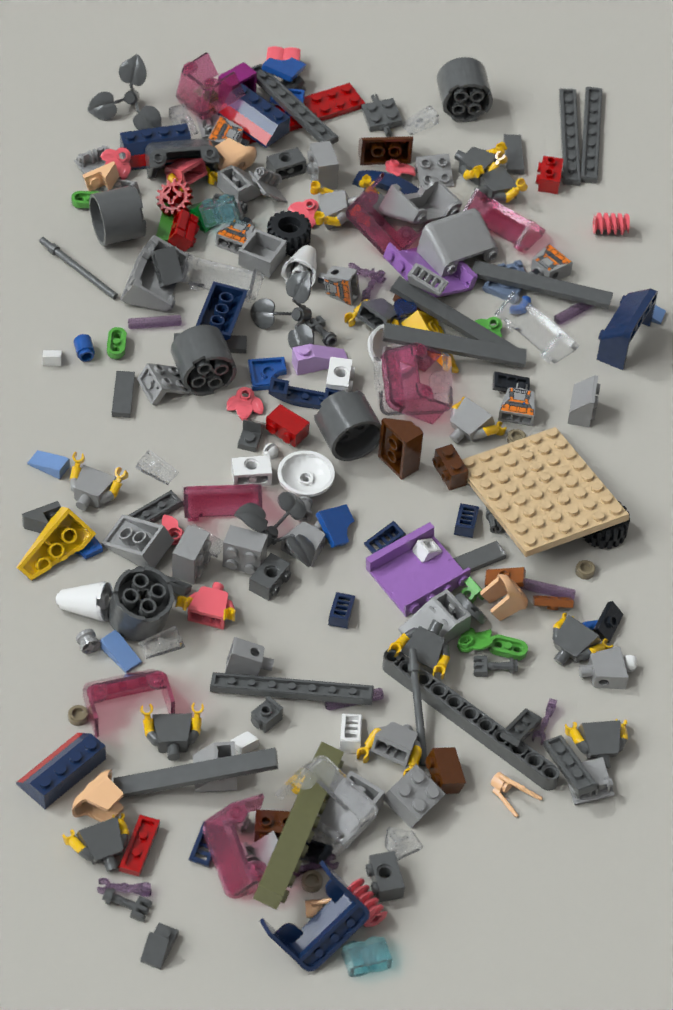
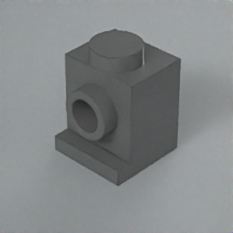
M267 696L266 700L251 712L253 726L261 729L264 733L283 719V707L270 696Z

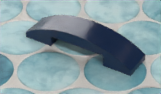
M375 170L359 171L352 182V185L360 187L359 181L365 174H368L372 179L370 185L388 191L392 184H398L404 195L416 193L419 190L418 187L401 177Z
M271 377L268 394L291 405L320 409L322 401L341 390L326 388L325 392L289 386L288 380Z

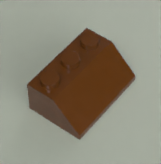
M413 136L359 138L358 154L360 165H385V162L390 161V159H395L404 164H411Z
M383 418L381 421L378 457L401 480L419 470L423 431L412 421Z

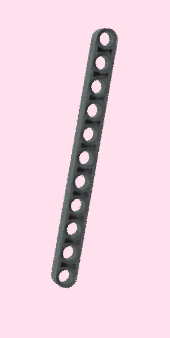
M391 649L389 652L386 650L383 655V671L412 692L411 674L408 673L409 658L401 652L397 657H394L396 650ZM420 666L419 681L421 699L542 789L550 791L557 787L560 770L555 764L525 742L516 747L501 738L500 735L505 729L503 726Z

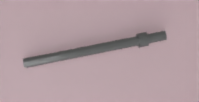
M45 237L40 238L39 243L45 246L49 253L58 256L113 300L118 297L115 291L61 251L57 244L51 243Z
M411 648L408 650L410 663L408 664V673L411 674L416 732L418 733L417 741L420 742L422 749L420 766H426L427 749L419 673L421 671L420 664L417 661L416 649Z

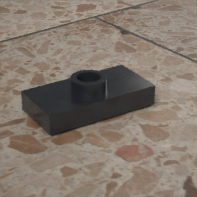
M495 371L493 374L492 390L507 392V389L510 387L516 388L518 382L526 383L527 390H530V378Z
M613 601L607 602L593 629L602 641L606 638L608 640L607 643L610 642L624 615Z
M311 840L310 843L306 842L305 844L309 847L304 858L300 857L299 859L320 865V862L322 860L325 861L334 850L332 845Z

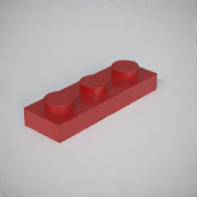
M139 815L119 865L120 872L140 877L160 826V820Z

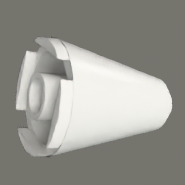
M302 246L285 262L281 271L285 283L295 273L311 271V287L313 286L317 278V252L312 246Z
M98 582L62 589L56 595V604L59 605L60 609L99 621H108L107 612L110 597L113 593L112 586L109 582Z

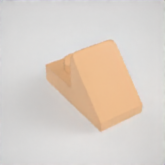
M114 161L82 175L88 191L95 190L104 185L108 190H111L120 177Z

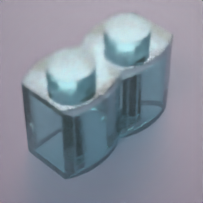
M224 194L218 200L206 199L202 201L199 207L206 228L235 221L240 217L234 195Z
M373 936L365 942L351 941L343 946L342 957L349 977H358L370 972H380L391 968L392 957L385 937Z

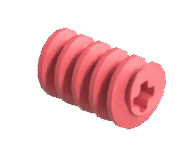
M600 212L596 214V217L594 215V234H596L597 229H599L600 234H603L604 229L608 235L611 230H613L614 235L617 234L618 230H620L621 235L624 234L625 230L629 234L630 217L628 213H625L624 217L621 213H618L617 217L615 213H611L610 217L608 213H604L603 217Z
M360 878L352 882L349 887L369 910V919L363 924L369 928L382 922L387 915V911L381 912L384 906L378 904L379 899L373 898V891L368 892L370 887L363 885L365 880Z

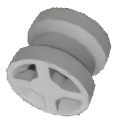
M85 629L76 636V641L81 645V651L84 654H91L100 647V641L95 638L96 634L93 629Z

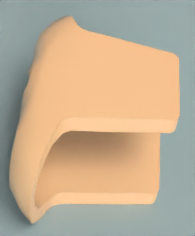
M227 138L215 146L221 156L218 165L219 171L230 165L245 170L253 165L257 156L255 147L244 146L231 138Z
M497 574V578L480 591L481 596L489 603L507 594L505 598L490 609L491 613L499 621L522 609H526L528 606V599L523 590L505 574Z
M111 769L101 772L75 798L72 806L74 817L87 815L103 822L112 819V815L117 817L124 810L123 805L119 802L123 797V792L111 781Z

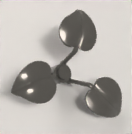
M136 54L124 61L119 68L120 79L124 83H130L131 90L125 93L124 98L114 101L113 94L110 92L98 93L91 99L88 112L100 120H110L117 113L115 104L125 101L127 104H135L138 114L134 116L133 123L137 130L162 127L161 115L155 107L144 106L141 111L139 110L138 100L140 95L133 88V84L136 86L143 85L147 77V71L142 58Z
M311 271L295 273L286 282L288 296L293 297L292 301L299 306L294 308L292 312H274L275 303L266 298L256 301L250 310L254 323L262 329H268L274 324V315H291L298 322L295 325V330H291L288 333V343L291 349L297 346L314 344V332L309 325L305 324V321L311 319L312 312L306 305H302L308 300L311 293Z
M282 492L278 496V504L286 513L274 526H267L268 520L265 519V511L255 503L244 504L235 512L234 516L241 519L248 527L268 535L267 547L286 540L290 551L308 568L311 566L315 555V548L307 537L298 534L296 537L294 534H289L277 538V527L288 515L295 520H300L305 516V504L298 496L291 492Z

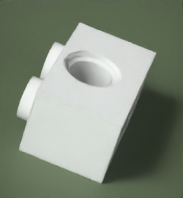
M330 357L326 388L352 392L353 381H350V378H354L355 367H352V359Z
M269 455L232 458L231 472L234 488L272 485V469Z

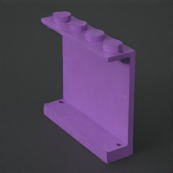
M391 242L388 243L383 257L407 281V275L415 263L439 275L417 252L418 247L399 251ZM459 261L457 270L453 274L442 277L448 281V285L440 296L426 290L423 291L435 298L470 291L473 289L478 275L463 261Z
M431 522L366 557V570L405 617L415 614L432 597L448 589L452 592L459 586L466 585L464 581L470 577L471 569L468 567L463 570L435 538V527ZM432 538L442 550V553L422 563L413 553L412 549L417 540Z

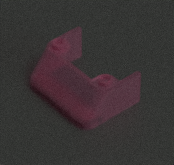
M208 52L183 66L176 92L178 102L201 120L210 118L245 95L235 72L230 73L221 80L214 78L218 75V72Z
M383 172L346 210V216L350 222L382 255H384L389 242L396 246L399 251L406 250L421 236L423 228L430 223H425L417 232L410 226H403L396 231L372 207L379 198L378 192L374 187L384 178L385 174Z
M477 188L463 210L477 209L481 213L488 229L513 243V248L520 252L523 249L527 251L546 231L531 219L528 220L496 202Z
M412 343L386 350L381 355L386 403L391 409L433 424L449 408V404L434 399L431 387L420 383L419 370L425 372L442 355L440 351L421 343Z
M262 484L182 487L183 517L187 518L188 521H199V517L234 516L235 512L247 503H255L262 508Z
M147 669L86 683L83 686V698L89 713L94 736L99 737L98 715L94 704L104 700L161 689L168 713L175 714V700L167 675L157 669Z
M263 794L233 802L209 817L203 824L202 831L224 893L233 899L255 893L267 866L262 861L248 863L234 826L243 822L247 813L261 809L264 800Z

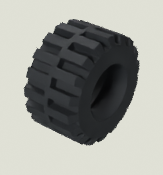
M280 211V213L270 217L267 223V233L286 240V255L292 257L302 246H310L311 223H309L308 218H305V215L299 214L297 211Z
M630 518L625 522L591 533L582 538H585L587 543H592L591 546H599L600 549L604 547L611 549L612 546L617 547L619 543L622 544L624 539H626Z

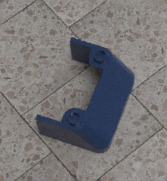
M650 288L630 292L626 296H622L619 308L605 330L602 329L599 333L598 339L600 344L596 360L620 370L624 369L629 344L641 324L649 327L651 325L658 291Z
M323 860L320 862V865L330 878L326 883L325 892L331 900L301 929L293 923H286L276 931L263 918L259 920L267 935L306 971L318 969L366 923L370 915L366 905Z

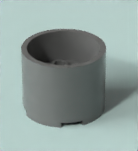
M460 57L447 62L441 67L437 74L438 89L443 110L452 117V120L471 122L477 120L476 117L490 110L493 97L486 69L480 61L470 57Z
M129 185L90 194L89 208L91 220L97 239L102 246L141 238L146 235V221L143 220L142 211L143 205L135 187Z
M212 325L191 327L180 333L171 345L172 357L182 383L189 393L200 396L214 394V390L224 385L227 387L234 380L237 368L224 335L217 327Z
M341 390L321 402V408L314 415V420L336 459L341 461L356 460L368 455L379 445L381 423L361 391L346 392Z
M148 566L132 570L128 569L123 572L115 584L108 606V620L112 628L122 637L132 641H146L156 637L163 630L174 602L175 595L169 578L161 571Z

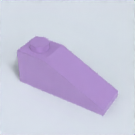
M314 344L292 348V364L297 375L329 369L330 357L348 359L344 349Z

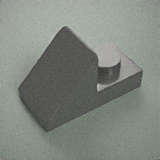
M244 419L243 430L238 441V449L256 453L265 423Z
M55 501L23 513L22 523L24 529L41 533L51 518L61 508L59 502Z
M158 923L155 931L148 934L140 962L161 970L179 935V930Z

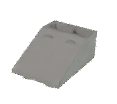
M446 589L424 604L399 628V631L403 634L419 626L428 630L434 619L443 624L439 636L445 638L447 643L470 629L472 615Z
M350 770L327 802L322 815H319L321 819L316 829L349 848L384 805L385 791Z

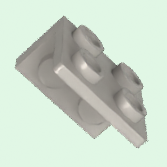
M147 363L137 378L152 405H158L166 392L190 394L183 385L175 366Z

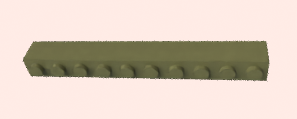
M321 742L253 899L276 910L280 902L285 903L290 893L286 889L287 887H292L296 878L293 872H298L302 864L299 858H304L309 847L305 844L306 842H311L315 833L312 831V828L316 829L321 819L317 815L318 813L322 815L327 804L324 802V799L328 800L333 790L330 788V785L334 786L338 775L335 773L340 772L344 761L341 760L344 754L343 751Z

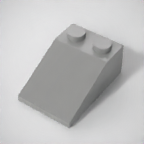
M123 514L101 544L138 566L155 568L174 542V539L163 525Z

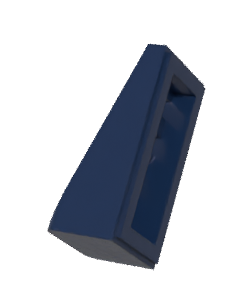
M460 503L454 535L473 538L479 511L478 506Z
M392 521L364 542V545L373 554L406 536V533L395 521ZM388 536L390 541H387L385 537ZM379 540L384 542L383 546L379 543ZM375 543L379 547V549L376 550L372 546V544Z
M336 592L328 625L348 629L355 595Z
M203 821L188 860L209 868L224 833V828ZM208 832L216 836L213 838L205 835V833ZM205 839L213 842V844L210 845L202 842V840ZM202 846L210 849V852L203 851L199 849V847ZM199 853L207 856V859L204 860L195 856Z

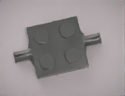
M373 94L371 96L373 102L361 105L369 131L384 130L386 137H391L393 135L391 128L402 125V118L394 98L380 101L378 95L375 94L374 96Z

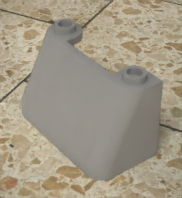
M432 177L429 179L431 183L428 186L421 185L418 192L404 195L398 184H392L379 210L385 216L413 224H421L460 212V207L463 203L436 177Z
M472 208L428 223L422 230L417 252L441 277L453 274L457 270L459 261L483 254L482 257L486 261L496 259L498 247L481 213L477 209Z
M155 235L151 237L135 261L122 293L121 301L126 304L164 312L168 309L172 310L176 303L172 295L176 284L160 288L151 252L173 245ZM175 247L180 254V267H183L186 273L190 266V263H188L190 255Z

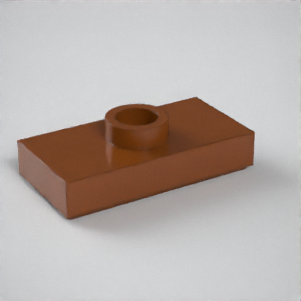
M525 567L486 570L485 587L497 578V574H505L519 587H524Z
M533 596L532 603L535 606H547L549 610H558L559 607H574V601L570 597Z

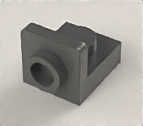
M300 75L292 82L284 79L280 81L287 89L301 88V90L306 91L304 87L305 82Z

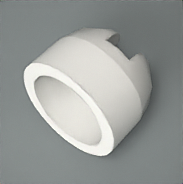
M274 443L266 444L263 455H269L270 459L277 458L279 451L277 445Z
M633 655L623 656L627 672H633L637 667V658Z

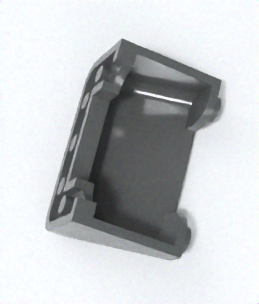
M206 138L149 143L145 148L147 178H156L158 170L164 169L166 160L202 158L205 165L210 168V172H216L219 165L218 150Z

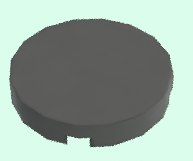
M459 592L455 596L464 608L481 624L487 620L484 613L463 592Z

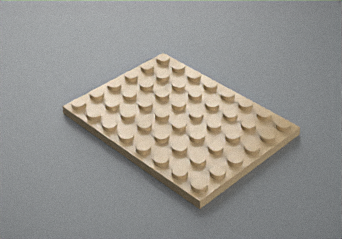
M556 427L462 459L469 471L467 483L525 557L629 520L628 512Z

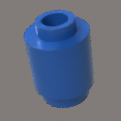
M87 334L78 335L73 341L77 357L83 362L92 360L95 350L91 337Z

